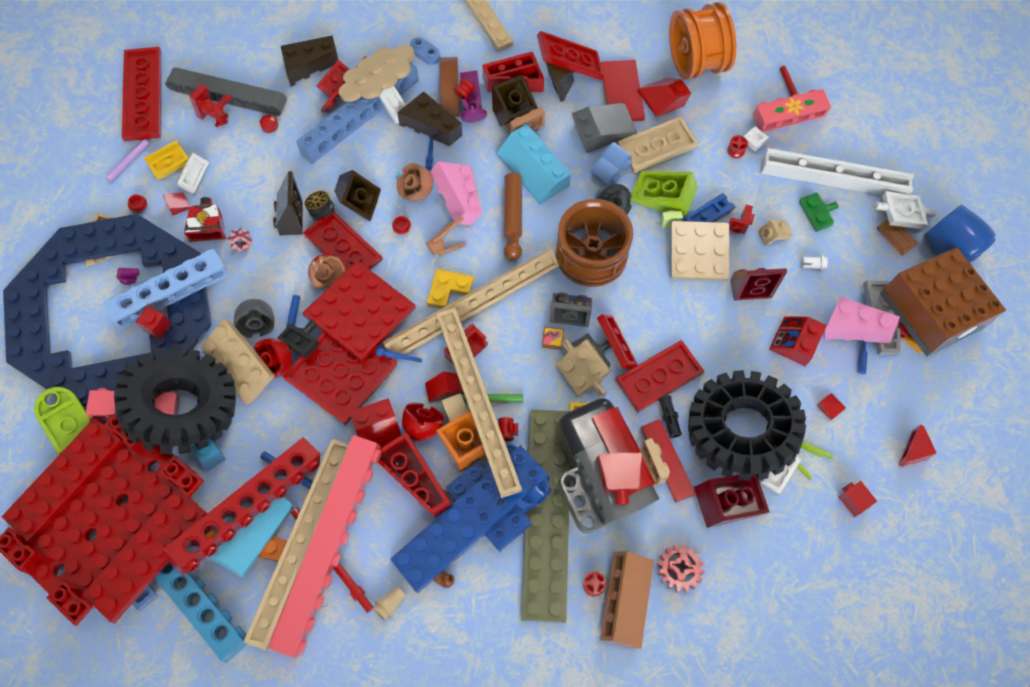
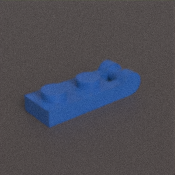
M722 193L684 217L683 221L715 222L724 215L731 213L736 206L732 202L730 203L727 200V196Z

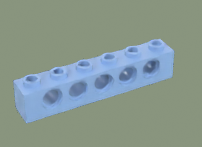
M213 248L204 251L193 259L184 261L183 264L175 268L166 270L157 277L149 278L146 282L129 288L118 296L111 297L103 305L111 322L118 330H121L135 323L147 306L159 311L229 274Z

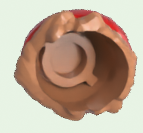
M325 253L318 255L312 260L308 268V276L315 288H329L345 272V267L339 257Z

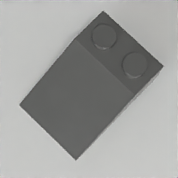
M625 103L589 106L572 113L574 125L586 153L637 134Z

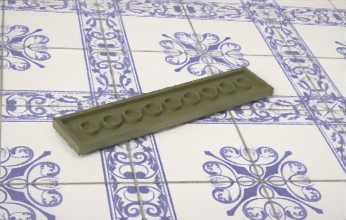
M531 409L529 454L549 475L551 480L548 483L551 493L540 505L526 513L532 524L525 531L522 621L566 623L569 509L559 490L558 481L565 472L570 470V462L556 435L555 429L562 415L570 411ZM565 478L564 484L569 488L570 478Z

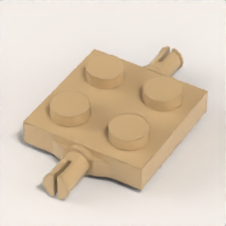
M565 339L561 344L568 353L556 365L576 394L582 396L588 390L594 389L600 398L606 395L607 392L600 383L612 371L594 346L586 339L579 346L573 347L569 339Z

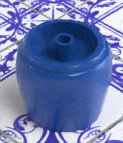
M962 204L924 234L925 239L936 256L958 247L969 263L980 257L996 241V234L982 218Z

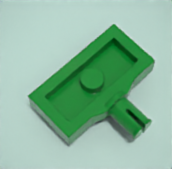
M817 192L800 198L799 203L815 232L833 226L834 221L829 211L839 208L836 201L826 205Z

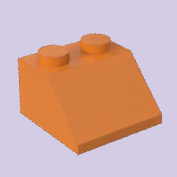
M470 410L436 430L449 457L460 472L486 456Z

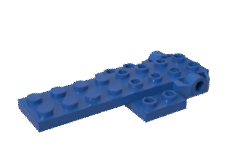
M509 443L506 444L522 492L501 498L489 463L484 468L476 461L445 488L456 502L390 558L416 593L423 590L436 576L441 574L484 535L501 552L532 524L525 514L540 505L549 496L551 488L548 481L551 479L521 445L517 447Z

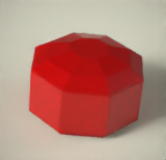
M270 114L262 116L259 121L263 132L266 133L275 132L279 126L276 117Z

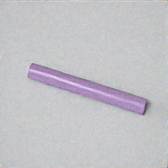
M143 139L105 178L112 182L149 145V142Z

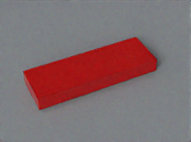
M604 314L598 316L597 320L622 369L636 367L637 362L614 317Z

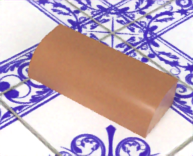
M629 551L613 552L600 641L622 647L642 649L654 560Z

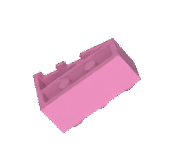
M438 161L430 173L438 186V193H442L446 200L445 205L454 222L460 217H464V220L459 224L473 225L482 214L471 166Z
M840 297L826 327L824 340L844 339V341L864 340V342L891 343L898 327L900 316Z

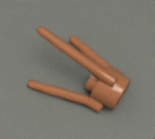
M460 217L455 222L451 221L437 235L426 242L428 249L433 255L438 253L441 256L444 253L466 246V243H461L444 249L443 247L446 244L442 239L462 222L464 217Z

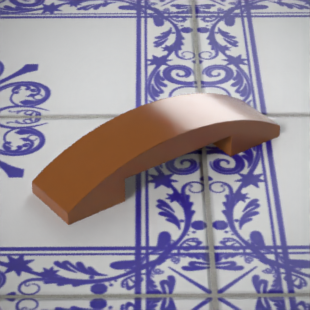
M458 57L440 58L441 106L454 117H459V97L453 91L454 87L458 86Z

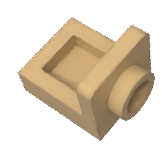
M770 220L758 230L765 245H770L775 240H789L793 237L790 226L785 220Z

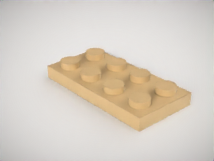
M681 116L617 142V145L631 154L632 164L630 168L633 173L696 149L699 144Z
M223 318L201 346L205 354L215 358V365L221 362L227 368V374L231 373L234 379V386H236V393L246 405L252 404L275 377L229 319Z

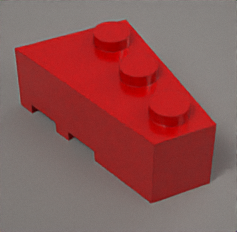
M533 51L482 65V79L488 92H492L493 86L523 75L530 92H544V76Z

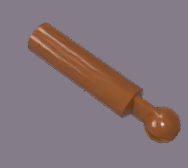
M509 173L504 176V237L507 238V245L504 247L503 252L508 260L515 261L522 255V248L519 245V238L522 236V176L517 173Z

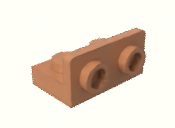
M540 107L536 110H531L526 115L516 117L505 125L506 130L511 134L525 124L532 130L544 126V109Z

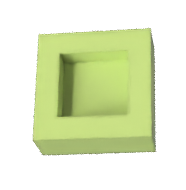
M670 210L663 212L660 221L661 228H671L672 221H682V211Z

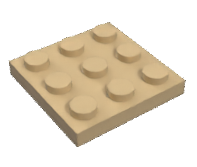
M672 221L671 278L728 280L729 223Z

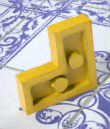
M436 268L427 306L442 309L448 305L451 293L469 294L473 286L474 276Z

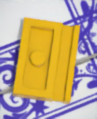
M176 140L144 157V160L157 180H160L184 167L188 156Z

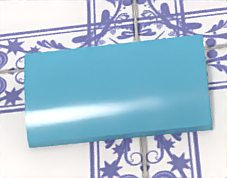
M262 489L259 492L265 494L268 493L269 490ZM284 497L274 500L267 511L256 515L249 526L239 529L231 541L221 544L217 552L208 559L244 577L294 508V505ZM244 503L242 505L244 508L252 506L251 503ZM228 517L225 522H232L235 518Z

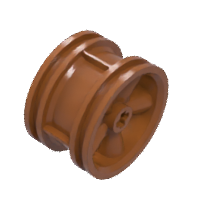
M601 199L583 200L568 208L559 222L556 259L562 273L574 283L586 287L604 286L616 280L623 273L627 264L633 240L631 220L619 206ZM585 228L587 238L580 240L573 234ZM600 229L612 235L605 241L598 237ZM572 249H578L580 255L575 253ZM607 250H620L609 258L605 256Z

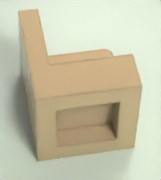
M461 393L442 400V406L449 422L468 411Z

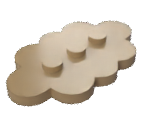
M401 45L393 50L382 48L375 51L372 57L361 60L357 67L348 70L344 74L345 84L339 89L341 99L345 102H353L360 97L373 99L378 97L383 89L393 87L398 79L404 78L410 73V62L415 57L413 48L410 45Z

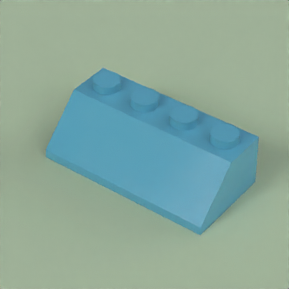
M527 124L513 131L497 151V155L513 173L522 176V184L539 204L544 203L570 186L571 174Z

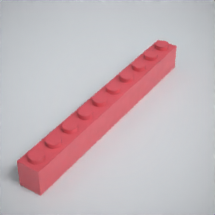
M355 435L352 436L269 644V649L293 658L299 657L300 654L304 653L307 646L305 639L316 623L314 616L317 609L320 610L324 603L325 597H323L325 588H329L332 582V570L334 566L337 567L341 559L339 552L342 545H346L348 541V529L350 524H354L358 512H356L358 503L361 504L366 493L364 488L366 483H370L374 471L372 468L374 462L377 463L380 459L381 450L377 443Z

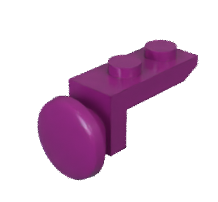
M477 70L461 72L460 80L461 78L467 79L475 86L476 90L469 94L467 101L462 99L464 112L461 113L460 117L464 122L471 123L484 120L487 117V111L482 109Z

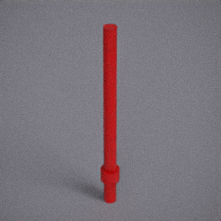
M295 508L291 511V514L297 520L300 510ZM339 562L337 567L334 566V571L350 590V595L354 601H358L366 613L371 612L373 605L364 595L366 592L360 585L357 586Z

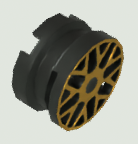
M326 191L313 192L304 201L305 208L309 211L312 219L321 220L320 217L323 216L327 218L335 209L334 203Z

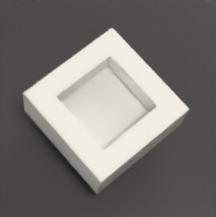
M756 126L744 135L748 140V146L755 152L769 138Z

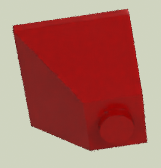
M664 78L640 87L637 90L655 117L684 107L691 95L683 80L675 78Z

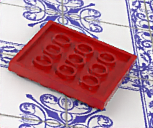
M357 260L303 311V316L309 321H314L319 329L363 362L416 309V305Z
M322 332L317 338L320 345L308 359L301 356L282 377L346 426L351 420L349 411L361 408L398 364L392 358L376 355V349L361 362L326 333Z

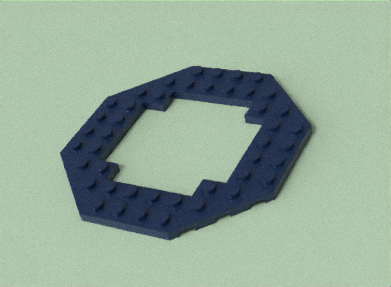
M138 214L59 228L3 290L6 362L46 390L53 387H62L72 391L78 397L83 407H86L90 390L105 388L114 391V388H117L116 381L120 374L125 375L124 369L130 363L137 365V358L147 354L154 360L153 351L164 349L167 357L171 356V348H182V356H185L189 349H193L198 343V338L203 332L211 327L207 286L167 306L168 320L171 322V326L160 340L149 334L150 353L72 368L71 352L68 350L56 353L50 352L47 286L66 282L65 265L84 262L90 259H100L141 251L144 267L162 264L164 273L170 268L183 264L186 260L201 255V253Z

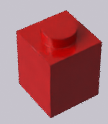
M147 306L135 321L144 332L159 340L171 326V322L164 314L150 306Z
M862 481L855 485L853 482H850L842 488L844 493L838 497L854 518L878 502Z

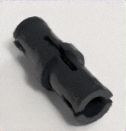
M667 395L659 398L663 412L662 419L666 422L669 437L677 438L681 436L682 432L677 419L679 416L678 412H675L671 396Z

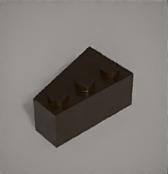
M333 35L281 46L286 74L291 87L296 85L295 82L303 78L306 80L310 78L311 74L317 71L322 72L332 67L338 61Z
M424 91L397 112L400 126L412 128L414 132L426 134L429 138L432 137L435 141L447 146H451L462 137V123Z

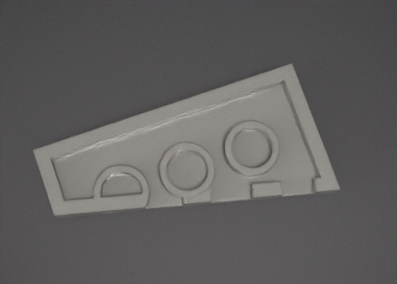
M865 281L863 287L867 306L895 315L880 294L891 281ZM898 327L891 343L875 342L878 355H897L900 353L901 330Z

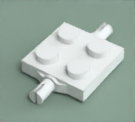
M885 191L882 195L884 203L875 202L874 204L875 210H884L887 213L889 224L894 226L925 229L928 226L926 216H936V210L926 209L918 195Z

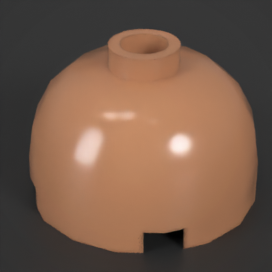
M416 163L406 165L402 169V172H404L402 177L397 179L399 196L412 202L426 199L433 188L431 173L427 168Z

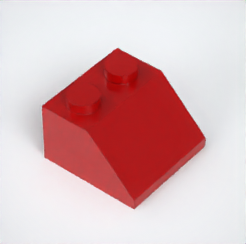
M389 398L349 411L357 436L377 443L380 449L401 436Z

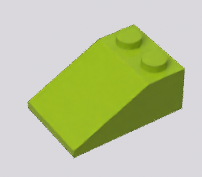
M641 171L629 199L631 202L660 212L670 210L682 211V216H687L698 185L693 172Z

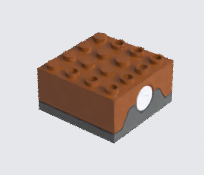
M958 247L898 273L880 292L895 315L900 316L899 320L926 357L983 330L1006 311L1005 307Z

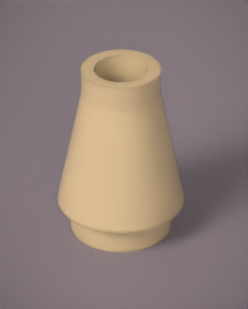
M396 587L393 591L375 602L376 605L372 608L385 621L387 618H391L406 595L400 588Z

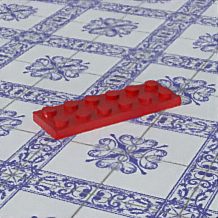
M160 47L124 50L122 139L124 142L161 138L162 51Z

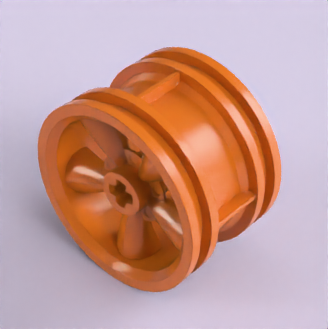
M716 2L704 5L700 11L694 12L691 8H686L673 12L669 24V43L673 63L679 76L684 80L700 77L705 70H710L714 74L730 71L735 63L737 44L734 23L725 4Z

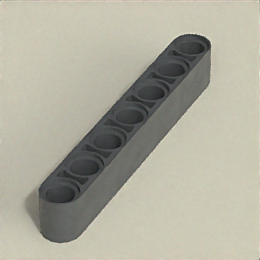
M176 67L172 69L165 82V85L170 90L190 95L200 84H203L207 87L212 101L219 102L225 95H230L232 99L227 103L229 105L274 116L281 115L287 102V97L278 91Z

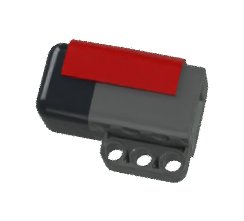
M600 398L562 415L555 431L573 469L561 476L558 481V487L579 531L586 534L591 533L659 500L653 487L656 484L643 455L639 489L629 492L628 505H616L615 493L604 492L596 459L598 455L641 453L618 407H614L608 399ZM571 478L574 481V487L569 488L565 486L564 479ZM575 497L581 498L583 507H576L573 499ZM584 517H589L592 520V528H587L583 525Z

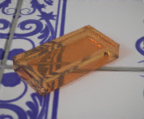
M888 219L876 228L902 256L918 244L902 226L890 225Z

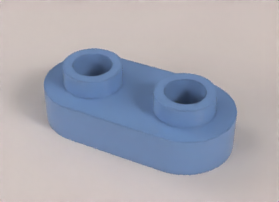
M420 37L410 41V46L413 48L416 57L429 65L437 64L440 61V51L431 43Z

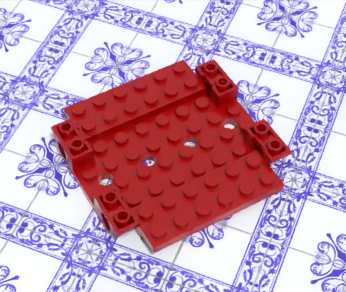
M116 412L105 424L94 417L1 516L12 528L8 527L0 536V553L16 569L29 574L49 594L46 598L74 626H77L84 619L93 606L109 622L115 624L169 562L165 558L163 549L207 514L191 498L195 491L203 484L204 480L173 453H160V445H157L152 452L142 448V440L137 444L133 443L128 439V432L123 433L120 429L119 422L116 419ZM158 462L159 466L157 470L151 472V466L154 463ZM128 496L127 503L121 506V499ZM97 530L96 537L90 541L89 536L91 532ZM65 565L64 573L58 576V569Z

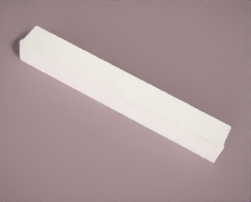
M768 148L765 157H763L761 174L883 195L885 191L911 194L913 191L912 179L914 174Z

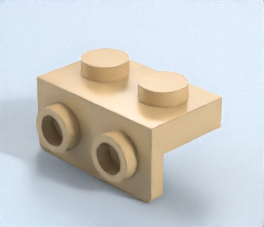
M653 438L644 440L642 447H639L655 480L656 484L653 487L664 484L669 477L670 471L666 462H662L660 457L661 449L657 443H654Z

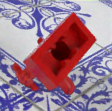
M200 84L189 95L196 116L201 120L207 115L215 118L217 121L215 127L227 124L228 114H225L223 107L232 97L225 95L218 103H215L211 100L207 87Z

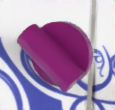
M118 268L116 278L124 285H131L137 282V276H139L140 271L138 268Z

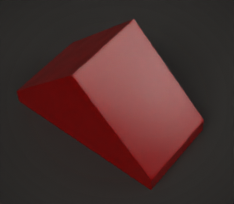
M443 371L425 382L429 403L444 400L460 393L461 395L464 394L457 373Z
M920 424L912 430L898 464L899 466L904 467L928 460L937 454L923 425Z

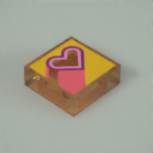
M544 327L542 347L561 350L564 329Z

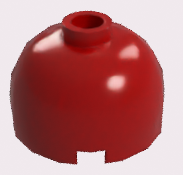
M268 338L258 341L254 345L253 349H256L255 352L275 375L274 378L284 375L291 368L292 353L284 341Z
M409 403L402 413V427L415 441L431 439L437 435L436 430L443 425L444 415L432 406L430 410L423 408L424 404Z

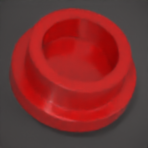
M134 194L129 197L127 205L132 212L139 213L146 209L147 200L139 194Z
M398 216L394 219L392 228L397 234H406L411 229V222L405 216Z

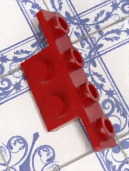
M339 59L316 86L329 97L320 110L323 113L326 109L331 110L336 103L334 99L337 96L341 98L339 89L345 84L343 76L350 70Z

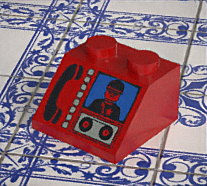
M784 316L769 350L806 367L813 358L827 325L810 317Z

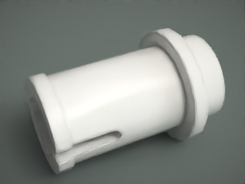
M820 255V257L803 256L802 260L804 262H801L802 269L816 268L820 271L826 269L828 264L827 257Z

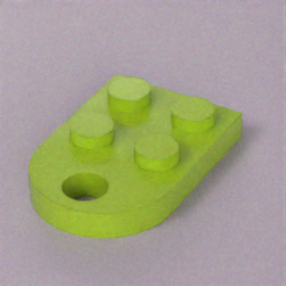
M49 388L36 399L34 405L35 416L57 453L60 454L91 420L86 415V410L78 397L66 388ZM56 394L57 402L53 405H48V396Z

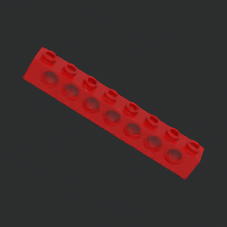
M302 437L163 549L165 558L182 576L196 570L200 562L206 557L209 558L214 555L221 544L231 541L239 529L249 526L256 515L267 511L274 500L285 496L288 489L293 485H298L309 471H315L320 465L321 453ZM295 462H299L302 465L294 466L292 464ZM280 475L286 477L283 480L276 479V477ZM262 489L269 490V492L265 494H262L259 491ZM244 503L252 504V506L248 508L242 507ZM227 517L235 518L232 522L224 521ZM208 532H217V534L213 537L206 536ZM192 546L199 547L195 552L187 551Z

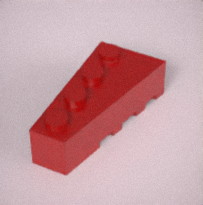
M407 432L380 449L381 456L378 463L435 518L439 517L452 505V502Z

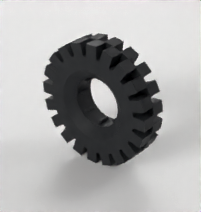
M171 348V356L167 357L164 349L153 351L154 360L145 354L137 358V365L130 363L124 369L125 375L120 374L116 381L117 388H114L116 419L122 432H128V439L135 444L142 440V448L153 452L156 446L160 445V453L172 454L173 446H178L180 454L190 453L191 444H195L198 450L207 447L209 438L214 442L222 436L223 429L227 431L232 423L236 403L234 379L231 373L227 374V368L221 362L215 365V358L209 354H206L200 360V351L189 349L186 357L182 356V348ZM185 390L197 397V406L187 413L172 415L158 410L155 407V399L166 391Z
M744 370L733 371V377L730 379L726 372L717 375L716 383L710 379L704 383L703 390L699 389L689 410V440L691 446H696L695 453L700 460L707 458L706 465L715 471L718 467H721V475L732 478L734 472L739 473V480L750 481L751 474H755L757 480H763L768 478L770 471L776 476L784 471L785 464L789 467L795 461L805 436L806 415L804 409L800 410L802 403L797 395L790 397L792 390L786 384L781 385L779 388L776 387L778 379L768 375L766 380L762 381L760 380L761 372L751 371L750 378H745ZM739 408L753 409L762 414L767 420V431L756 437L739 436L726 426L727 414Z

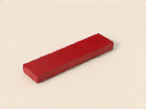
M659 419L641 426L645 439L653 438L654 443H657L661 449L660 457L662 462H666L670 471L666 484L675 503L694 496L696 493L661 420Z

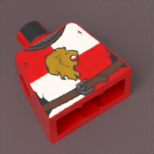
M202 197L200 205L189 207L184 229L189 242L226 239L222 213L217 204H212V199L209 197Z

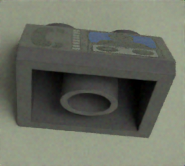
M563 292L553 293L550 323L589 327L592 298L585 295H568Z

